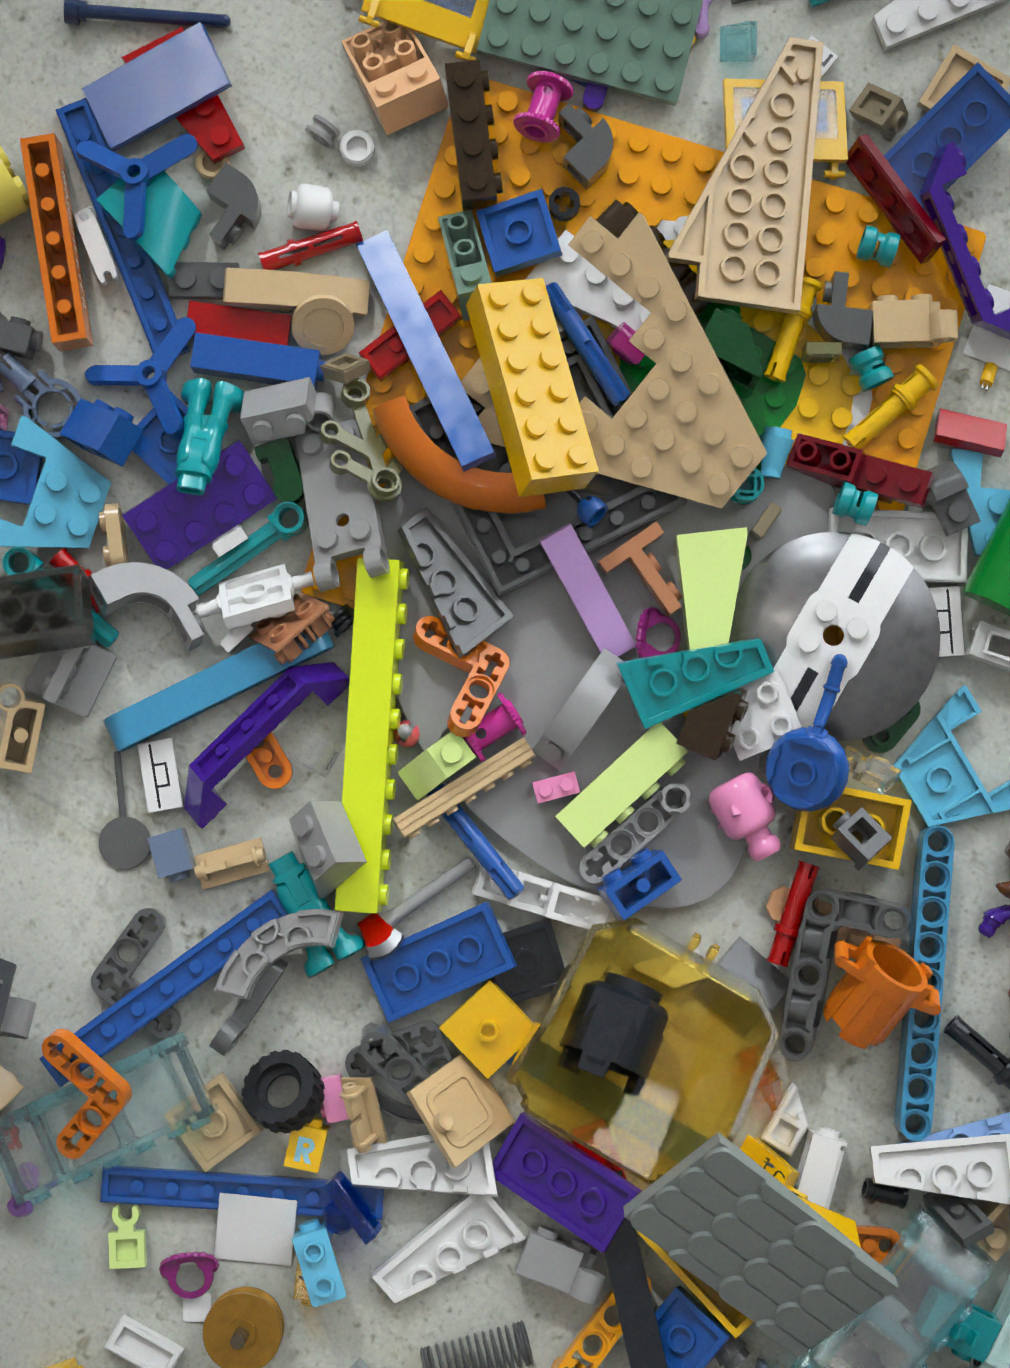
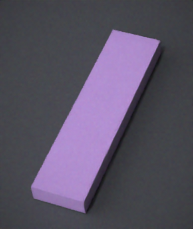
M569 523L540 539L539 542L599 653L606 648L618 657L636 647L631 634L572 525Z

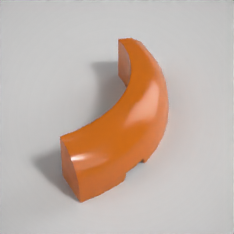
M405 395L382 403L373 409L379 431L396 459L412 477L438 496L473 510L503 514L528 513L546 509L544 494L519 497L513 473L492 472L475 467L463 472L459 461L440 449L423 432L409 408Z

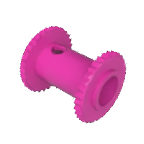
M536 71L528 76L526 82L527 86H529L528 88L531 89L530 91H533L528 111L515 115L513 124L516 130L528 139L537 142H552L558 139L560 135V128L553 121L559 102L571 99L574 91L572 85L562 76L548 71Z
M502 693L497 694L501 705L485 714L477 731L480 729L484 730L486 736L483 739H479L476 737L475 732L469 737H462L481 762L486 760L481 751L515 728H518L523 736L527 732L519 713L509 699L506 700Z

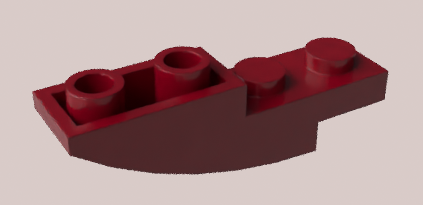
M798 433L786 464L787 467L832 486L841 488L843 483L847 482L855 485L856 489L861 492L869 490L877 493L878 501L889 504L895 501L921 509L924 507L934 479L933 472L869 456L862 449Z

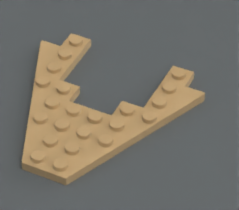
M639 212L619 238L590 216L569 242L568 246L651 312L629 342L656 363L613 418L586 396L579 403L599 470L598 474L722 509L765 457L767 451L645 216ZM479 358L461 383L465 392L485 407L478 418L490 443L505 447L482 361Z

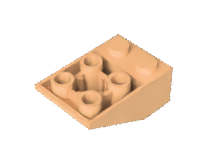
M384 21L379 23L378 29L371 27L341 41L386 135L449 107L441 79L414 31Z

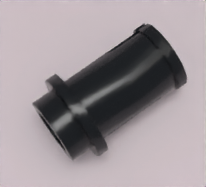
M866 1177L862 1185L861 1196L867 1199L869 1204H873L876 1201L904 1209L909 1195L904 1193H908L909 1189L874 1184L873 1178Z

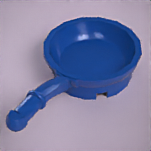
M843 654L835 655L830 662L831 667L826 684L823 685L824 692L813 722L814 726L802 727L786 732L773 743L766 757L765 774L771 791L780 802L794 810L813 812L827 808L841 797L848 783L849 763L845 751L837 740L824 729L837 693L841 690L840 684L844 670L847 668V658Z

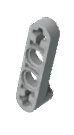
M669 783L662 787L609 833L596 847L583 856L579 863V873L582 878L589 883L603 882L601 879L606 874L616 868H620L689 808L691 795L689 789L684 784ZM669 790L672 792L680 790L683 795L680 798L682 805L679 808L676 805H671L670 807L667 805L668 796L666 793ZM655 800L658 801V804L666 813L670 814L668 819L664 820L661 812L651 805ZM645 811L654 813L658 820L657 827L651 832L642 831L638 826V817ZM619 834L626 835L631 841V849L624 855L616 854L611 848L612 839ZM605 846L608 854L617 860V863L611 867L610 862L607 861L601 866L603 874L600 877L595 874L588 876L585 872L589 868L586 862L590 858L595 862L602 858L604 855L598 852V850Z

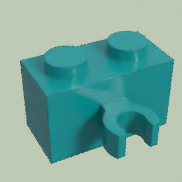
M933 1284L930 1285L912 1321L920 1333L919 1337L925 1342L936 1347L942 1343L952 1348L951 1352L960 1359L970 1362L971 1358L982 1363H984L1002 1327L1001 1322L994 1313Z

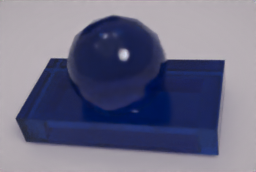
M341 1171L337 1172L323 1186V1189L332 1199V1202L326 1205L322 1214L324 1226L332 1234L338 1235L348 1233L354 1229L366 1245L376 1238L382 1229V1224L345 1174Z

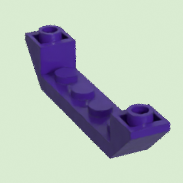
M953 141L936 151L919 196L926 213L946 238V241L941 246V250L971 323L1010 340V307L996 314L994 313L992 294L987 288L984 289L979 277L981 275L979 262L974 256H971L966 245L968 243L967 233L964 227L957 223L953 213L955 210L954 201L950 193L944 191L942 186L967 174L965 170L967 163L964 153L960 148H956Z
M334 662L289 667L189 765L184 809L201 829L227 805L214 787L249 755L271 731L275 730L311 692H314L329 706L349 686L350 678Z

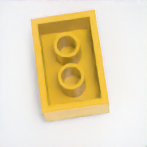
M845 787L841 797L827 808L813 812L796 810L789 849L852 861L832 841L831 837L837 831L833 824L847 811L853 815L862 807L892 837L885 847L867 864L899 870L912 800Z

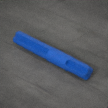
M552 282L546 285L556 320L612 405H620L629 398L630 392L558 283Z
M439 785L430 793H428L427 797L437 792L441 788L445 787V785ZM460 804L457 805L459 809L447 816L446 812L442 814L443 818L506 898L511 900L519 896L524 890V885Z

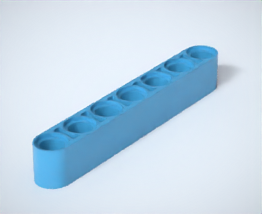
M328 631L320 638L316 637L317 641L314 643L301 632L300 634L307 642L309 648L305 650L299 645L303 652L291 663L286 662L284 665H281L273 656L276 652L258 643L107 717L103 722L118 753L130 749L283 674L289 667L299 666L331 650L335 645Z

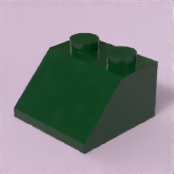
M716 308L704 332L728 378L754 390L764 370L749 326L742 321L743 317L737 312L724 308L723 311Z

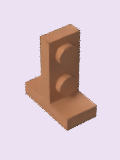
M656 521L602 558L597 565L606 576L626 561H629L667 616H671L682 607L679 603L682 596L671 581L667 584L658 573L662 570V567L651 552L647 555L643 552L645 548L660 539L664 534V531Z

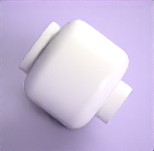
M300 184L295 191H290L286 213L287 218L292 219V223L296 228L322 232L328 228L330 221L336 222L339 202L333 201V194L330 188Z

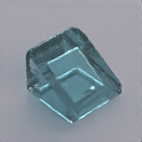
M757 21L720 26V62H754L757 55Z

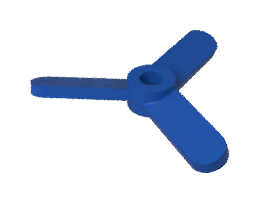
M182 134L141 159H127L92 141H82L77 145L76 149L80 159L124 181L123 233L127 238L135 241L144 233L146 188L150 185L152 178L193 155L198 148V144L193 135ZM140 172L138 176L132 177L135 173Z
M188 317L178 319L151 358L141 362L139 365H94L89 367L85 372L87 382L91 385L142 386L147 391L163 430L167 434H179L183 429L184 422L166 383L167 372L196 332L194 321ZM155 372L154 376L148 379V376Z

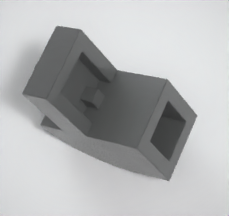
M568 103L559 112L558 124L577 144L563 157V167L588 190L605 173L609 166L613 150V135L604 118L592 127L591 124L593 122L588 114L581 108L575 110Z
M225 162L206 190L210 200L226 210L209 234L213 243L223 250L227 248L229 243L233 245L239 240L244 231L243 223L256 230L261 218V203L253 183L247 176Z
M835 271L830 281L824 282L822 302L828 303L827 305H816L813 310V323L817 333L825 342H842V349L862 352L866 350L870 343L873 310L845 307L849 273Z
M948 460L926 470L933 472L934 479L925 501V506L927 509L933 506L946 537L981 521L968 494L967 489L969 485L954 462Z

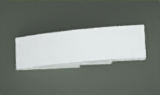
M480 865L472 894L598 933L612 935L616 918L601 896L511 869L524 885V890L519 896L509 900Z

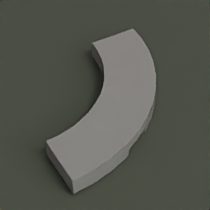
M327 909L300 910L297 913H292L278 919L275 918L263 924L251 933L252 935L238 950L231 954L220 973L214 991L251 1000L253 991L262 975L283 956L306 947L326 946L334 948L344 913Z

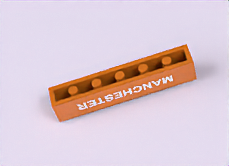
M54 133L20 138L52 344L59 352L94 346L62 145Z

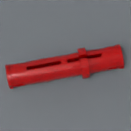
M353 221V223L323 231L294 241L293 238L289 239L287 244L265 252H259L258 255L265 270H276L292 264L297 267L302 265L301 261L362 242L363 238L357 221ZM342 236L341 239L317 247L313 246L315 244ZM302 248H308V250L295 253L283 258H279V256L291 253Z
M798 860V866L780 922L775 923L773 929L776 931L766 961L788 968L803 920L805 905L808 897L811 895L820 867Z

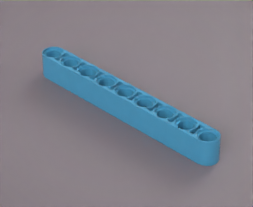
M930 826L923 828L919 832L916 841L908 954L919 965L923 962L931 969L933 973L931 985L939 991L942 1008L955 842L953 834L946 827ZM935 831L941 834L943 838V845L937 851H933L928 845V837ZM934 866L940 872V880L936 885L930 886L925 880V873L930 867ZM928 902H933L938 910L937 916L931 921L925 920L922 915V909ZM926 937H931L935 943L934 951L928 956H923L919 949L920 942ZM911 1007L902 1018L894 1122L897 1130L906 1138L913 1141H921L927 1138L932 1129L941 1012L938 1015L929 1014L927 1023L917 1026L914 1022V1014L917 1009ZM918 1043H924L927 1051L925 1057L920 1061H913L911 1057L913 1046ZM914 1079H922L923 1091L917 1096H910L908 1093L909 1083ZM912 1114H918L921 1118L919 1128L915 1131H907L905 1128L906 1119Z

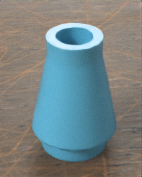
M772 426L764 427V433L760 434V439L767 451V454L761 460V474L763 477L781 479L782 470L794 442L791 439L792 430Z

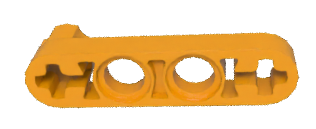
M647 1277V1282L651 1294L652 1285L650 1279ZM612 1288L564 1354L553 1361L551 1368H565L566 1366L568 1368H573L574 1366L576 1368H586L577 1358L572 1356L575 1351L580 1357L590 1362L587 1368H598L623 1333L620 1323L615 1326H609L604 1320L606 1309L613 1305L616 1306ZM589 1335H597L601 1340V1348L594 1355H587L582 1347L584 1339Z

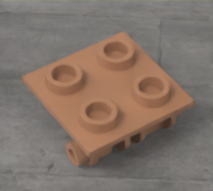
M302 592L294 594V611L287 612L284 616L278 618L269 617L262 619L256 625V630L248 637L276 652L273 656L281 665H284L286 662L291 663L303 652L299 645L305 650L309 648L307 642L300 634L301 632L314 643L317 641L316 637L320 638L332 628L331 623L335 618L328 610L330 608L328 604Z

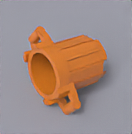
M870 935L864 939L859 947L844 941L835 943V965L844 969L846 973L828 995L829 998L823 1009L825 1020L828 1022L832 1017L842 1029L838 1035L851 1045L866 1049L869 1044L876 1047L879 1043H883L911 1007L930 1015H938L941 1012L939 991L934 989V986L927 984L928 979L933 974L929 966L923 962L919 965L908 953L899 947L885 941L873 940L875 937ZM849 957L855 959V962L849 960Z

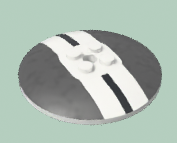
M822 532L794 539L778 547L753 568L737 593L729 643L755 638L762 640L773 669L779 670L800 723L805 728L814 726L813 722L824 692L823 685L826 684L832 658L837 654L845 655L848 664L840 684L841 690L837 693L824 729L837 742H847L874 735L890 727L913 708L933 677L940 651L941 635L939 617L932 594L918 571L903 556L887 545L869 537L847 532ZM837 626L843 631L844 639L839 645L830 646L825 643L823 632L827 627Z

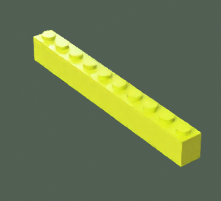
M363 558L357 559L342 805L367 862L336 888V911L377 914L382 911L383 905H388L389 885L384 884L385 870H390L392 858L391 849H386L387 835H392L394 822L392 821L394 816L389 814V800H394L396 794V780L391 779V767L396 765L398 761V744H393L394 730H398L400 726L401 713L400 709H395L396 695H401L403 687V675L398 674V660H403L405 654V639H400V628L407 621V604H402L403 589L408 590L410 579L409 569L404 568L405 562L400 560L388 559L390 566L389 574L370 578Z

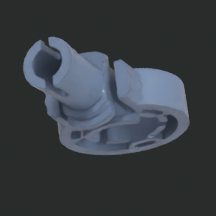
M11 352L2 357L12 367V370L0 361V373L32 402V405H30L19 394L14 396V400L23 408L24 416L35 424L38 421L42 425L48 426V423L44 422L38 414L39 402L45 395L60 393L66 397L68 402H71L70 396L64 392L70 390L76 402L78 403L80 400L79 392L68 382L51 378L41 369L37 374L49 385V388H47ZM55 385H60V386H63V388H62V389H57V388H54V386H55ZM33 386L39 390L36 396L30 391ZM69 405V414L66 419L59 424H51V428L62 427L63 429L74 410V406ZM31 410H33V414H34V418H33V419H32L31 414H30V411H31ZM61 431L47 432L53 438L63 437L60 435Z

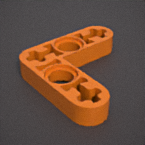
M425 616L416 624L413 633L415 645L421 650L469 673L447 719L448 728L453 734L460 737H469L477 731L509 668V657L500 648L483 641L472 649L469 655L459 659L452 649L450 639H448L445 647L441 645L445 636L448 637L441 620L434 616ZM429 629L435 632L431 638L424 636ZM492 660L497 663V666L489 678L484 674ZM473 685L482 686L487 691L488 696L483 699L475 698L470 693L469 688ZM468 706L473 710L466 724H463L459 720Z
M61 1028L55 1030L44 1039L42 1053L52 1066L89 1098L56 1139L57 1148L63 1156L69 1159H78L85 1154L129 1103L132 1097V1089L120 1074L75 1034ZM58 1042H61L64 1045L62 1052L58 1051L56 1048L58 1046ZM74 1054L77 1055L78 1058L71 1063L69 1060ZM80 1063H86L93 1068L94 1078L90 1079L82 1075L79 1069ZM101 1079H104L105 1082L100 1087H98L96 1084ZM112 1090L118 1093L115 1100L110 1097ZM88 1110L95 1111L100 1115L101 1125L90 1123L87 1118ZM80 1130L84 1135L75 1146L71 1140Z

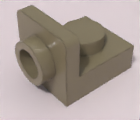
M869 82L849 109L853 118L879 129L883 139L889 142L892 141L897 133L904 129L909 116L901 97Z

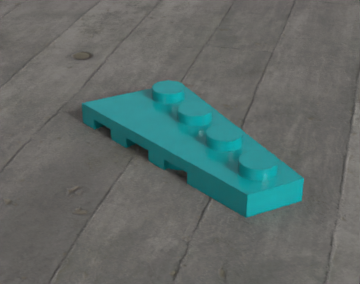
M760 638L616 663L644 729L775 672Z

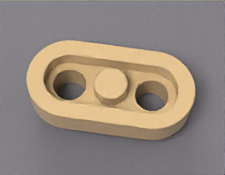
M120 502L105 504L104 511L99 512L102 533L107 532L108 546H103L106 567L129 562L125 522L122 517L123 511Z

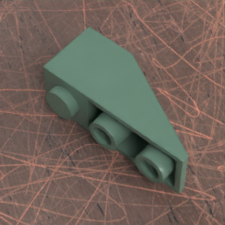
M472 209L438 217L463 321L470 320L466 303L477 284L492 283Z

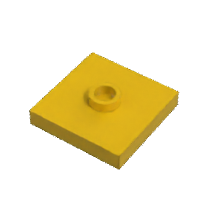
M491 978L439 1026V1029L487 1079L539 1031V1028Z

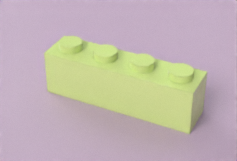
M661 722L655 724L554 817L583 848L588 844L594 848L609 834L605 830L614 820L620 824L635 810L631 804L636 799L642 796L646 800L660 787L657 780L667 772L672 776L686 763L682 757L688 751L683 746L676 744L677 739Z

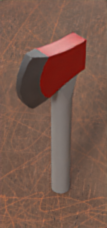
M469 856L396 907L380 914L371 913L358 922L357 925L365 939L369 958L371 960H379L393 954L404 940V935L394 927L403 918L475 869L476 865Z

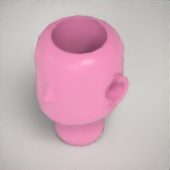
M746 772L719 785L710 792L708 796L712 809L710 811L719 822L718 828H722L726 836L732 840L745 838L748 843V853L753 860L760 861L780 850L779 838L772 834L767 825L774 821L776 816V810L773 805L775 798L768 784H762L755 774Z

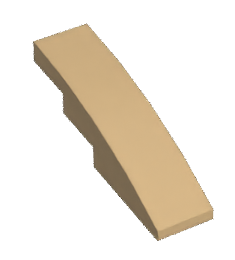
M226 268L223 303L290 313L309 297L331 295L342 300L349 307L353 316L364 317L368 315L370 280L292 271Z

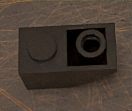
M741 688L694 707L687 715L676 744L713 760H717L722 753L728 754L736 738V735L731 733L736 720L739 722L743 720L749 707V702L745 701L748 691Z

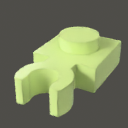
M134 1204L132 1206V1217L125 1219L120 1214V1205H116L112 1210V1220L118 1226V1230L108 1233L109 1269L146 1267V1229H135V1223L141 1215L140 1207Z

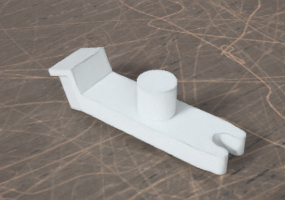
M91 205L75 212L76 225L96 276L103 285H107L106 275L108 273H111L112 277L118 280V269L99 224L94 206Z

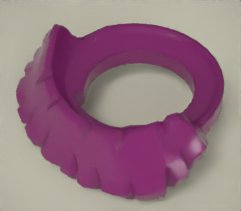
M650 607L643 610V614L640 615L637 624L638 628L635 639L637 641L638 658L677 652L681 643V632L677 623L671 617L661 614L658 608ZM658 623H665L670 626L674 633L672 646L666 651H658L651 644H648L646 642V632L649 627H653Z
M187 1252L179 1253L178 1255L174 1254L162 1260L159 1271L162 1278L168 1280V1285L175 1294L183 1298L194 1299L204 1295L210 1289L214 1280V1272L218 1270L219 1264L218 1260L211 1254ZM194 1262L203 1272L205 1281L200 1289L189 1292L183 1290L178 1285L176 1275L180 1265L183 1263Z

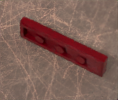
M868 134L859 136L848 151L846 165L895 231L901 235V239L920 264L929 262L946 241V238Z

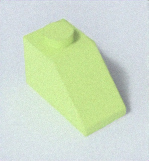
M450 732L397 773L416 800L419 801L474 761L476 756L462 737Z

